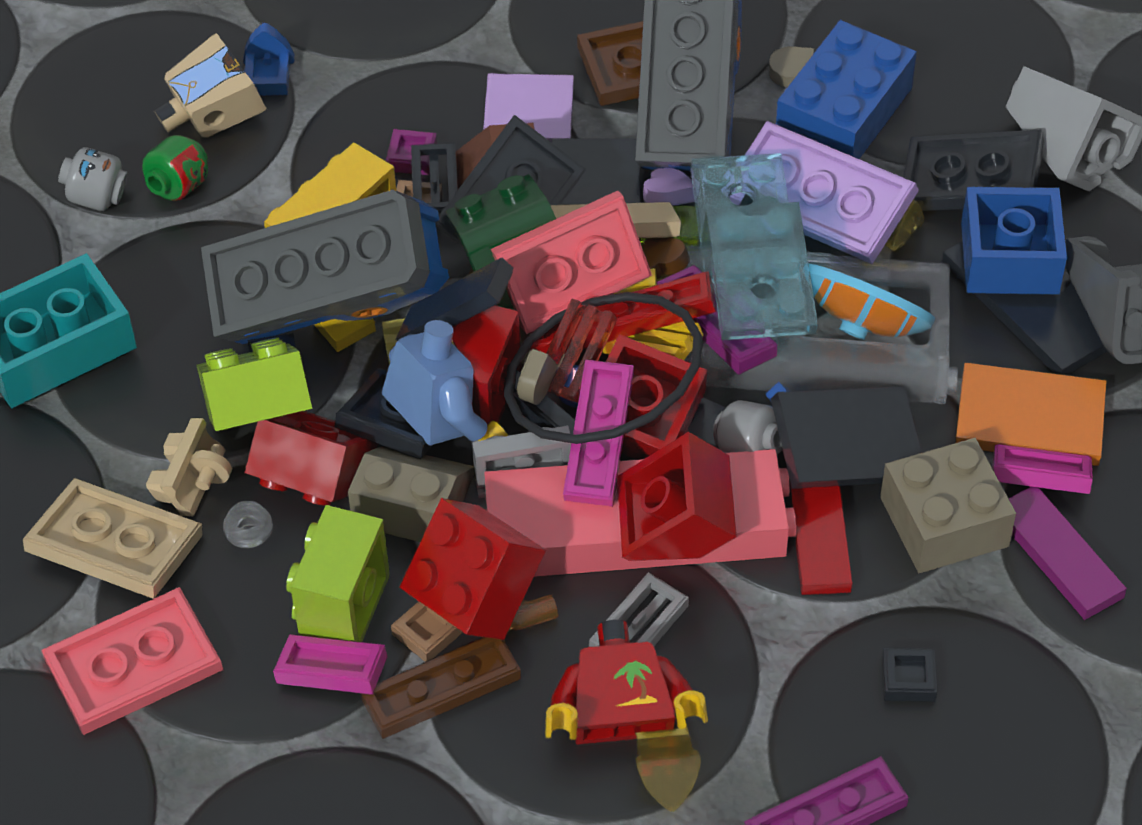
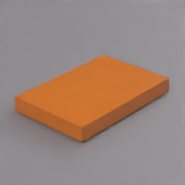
M964 363L955 443L976 437L983 451L994 452L995 445L998 444L1090 456L1092 457V465L1099 466L1102 453L1106 380Z

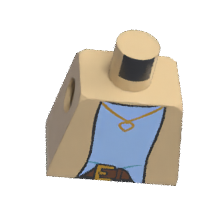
M216 33L166 73L164 80L175 98L155 109L154 112L167 132L172 131L190 119L202 137H209L266 110V107L254 83Z

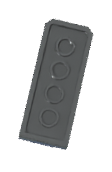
M645 0L635 161L642 169L673 168L685 172H730L735 75L739 70L741 55L742 0Z
M390 190L201 247L214 337L246 344L248 343L247 340L275 336L331 319L345 321L372 319L390 314L397 309L413 304L438 292L449 279L448 269L442 267L435 224L439 220L438 210L424 201L395 190Z

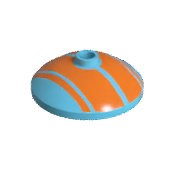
M809 263L805 264L802 271L804 282L818 304L829 314L842 321L839 330L853 337L865 340L868 332L888 337H901L922 333L932 328L936 319L931 313L921 307L844 273Z

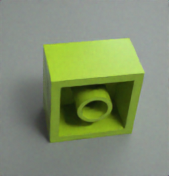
M326 505L318 523L312 522L308 528L304 544L305 553L301 562H295L288 574L286 588L287 592L292 594V619L297 622L299 636L362 642L390 576L383 519Z

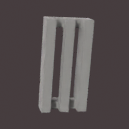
M648 572L606 621H626L652 590L658 592L656 597L638 614L628 628L629 640L632 643L668 600H671L672 602L637 641L651 642L655 646L688 607L689 597ZM598 630L590 638L589 647L599 646Z

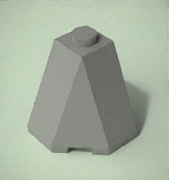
M1023 66L1018 80L1014 83L1011 95L1005 106L1022 130L1042 129L1044 138L1042 157L1057 178L1087 191H1091L1101 184V175L1112 167L1120 170L1130 163L1142 140V116Z

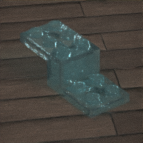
M782 154L692 159L690 169L704 272L709 271L714 283L721 340L816 334L818 321L799 202L789 203ZM741 192L749 195L753 202L750 205L738 206L731 202L729 197L734 193ZM765 283L774 288L776 295L768 299L759 298L753 294L751 288L756 284Z

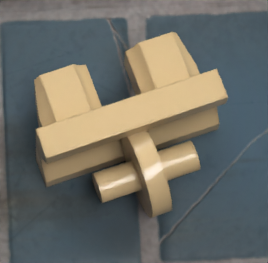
M191 418L183 433H169L163 446L164 455L170 462L168 470L152 471L146 483L147 489L156 501L172 503L181 516H194L205 490L209 489L211 483H225L232 472L231 464L223 457L226 451L225 448L208 434L206 430L207 423L203 418Z

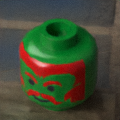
M179 135L167 137L143 158L142 170L147 187L154 194L167 200L177 201L185 198L206 180L208 175L207 154L204 148L193 139Z

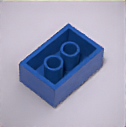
M840 20L777 100L776 125L860 159L912 89L917 51Z

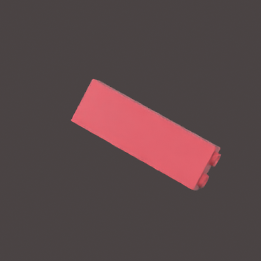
M776 449L726 453L730 457L737 537L698 559L628 561L622 558L618 479L613 507L564 501L563 491L568 465L484 472L487 511L546 549L534 577L786 557L788 537L796 536L794 508H785L784 497H789L787 468H779ZM644 459L620 461L618 475Z

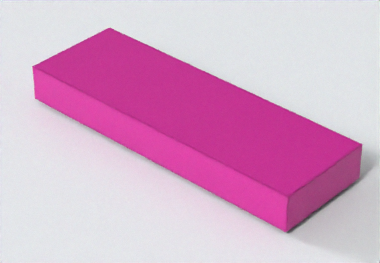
M585 360L573 434L578 435L614 429L626 423L634 375L633 365ZM624 434L612 439L581 444L571 443L563 491L564 501L613 507Z

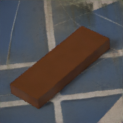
M484 637L376 684L373 694L361 693V698L382 739L520 680L521 669L504 640Z

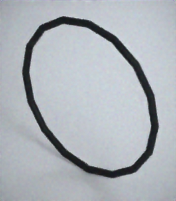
M624 292L590 298L553 315L524 340L508 365L504 398L515 421L542 439L581 444L617 438L654 421L684 395L701 365L702 334L687 310L662 296ZM624 301L660 305L681 317L693 337L692 362L677 389L649 413L614 429L578 435L544 430L522 415L513 396L516 369L532 344L559 322L591 307Z

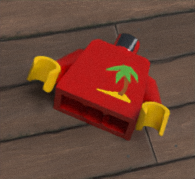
M608 620L597 626L599 646L581 649L579 663L572 664L566 668L551 697V705L546 711L545 736L546 738H551L554 730L564 729L570 732V739H575L576 745L673 735L674 710L676 712L677 725L680 729L686 728V718L690 716H698L702 718L703 723L708 722L705 696L698 691H693L689 682L667 657L656 655L654 645L651 642L630 643L626 621Z

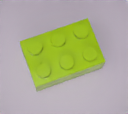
M272 338L252 343L253 352L238 355L233 351V348L205 354L206 363L197 364L209 420L215 431L312 409L299 350L279 340V338Z

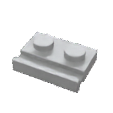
M568 426L543 428L544 430L570 434ZM532 432L510 436H493L486 440L472 442L474 472L476 476L475 485L478 498L486 497L484 472L568 465L571 443L542 439Z

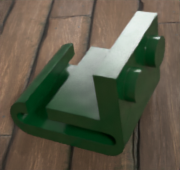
M530 174L508 177L502 180L497 185V188L482 195L471 194L465 196L455 203V207L445 210L453 230L462 243L473 272L495 261L491 252L492 248L556 219L547 198ZM505 289L500 303L495 306L514 310L508 292Z

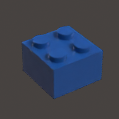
M967 187L961 222L966 292L1060 294L1067 261L1060 189Z

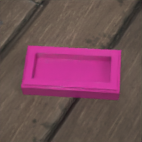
M1001 444L995 445L992 469L999 482L1090 494L1093 480L1092 457Z
M289 634L273 673L277 684L373 694L386 662L387 653L385 645Z

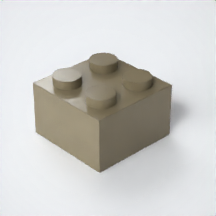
M976 437L885 463L880 498L919 574L1009 547L1016 512Z

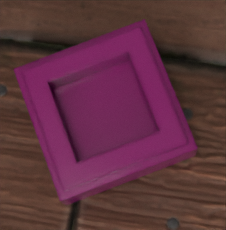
M393 129L386 162L394 166V172L412 174L411 145L437 144L436 133ZM429 155L421 156V175H430Z

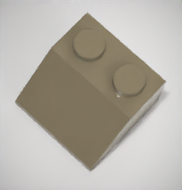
M382 445L364 453L348 490L350 511L383 519L384 532L386 534L421 542L441 498L459 502L464 501L475 473L474 466L426 454L420 460Z

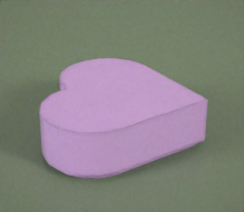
M656 169L651 173V179L644 182L643 200L646 203L670 202L672 206L695 202L699 198V186L686 174L677 169Z

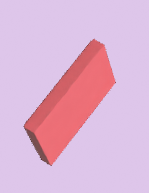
M618 190L491 249L495 261L502 257L513 267V273L506 290L514 310L519 311V323L526 334L535 331L553 315L590 298L612 295L652 276L624 196Z
M180 587L41 650L44 660L83 735L223 670L222 662Z

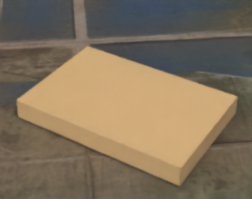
M74 478L23 538L25 552L154 599L203 536L202 523Z

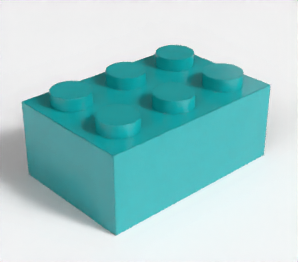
M87 253L0 293V392L10 408L16 407L137 348L129 312Z

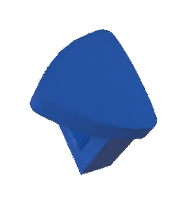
M262 23L246 42L243 54L245 73L254 83L259 95H288L290 64L294 63L295 54L289 42L278 30L268 23Z

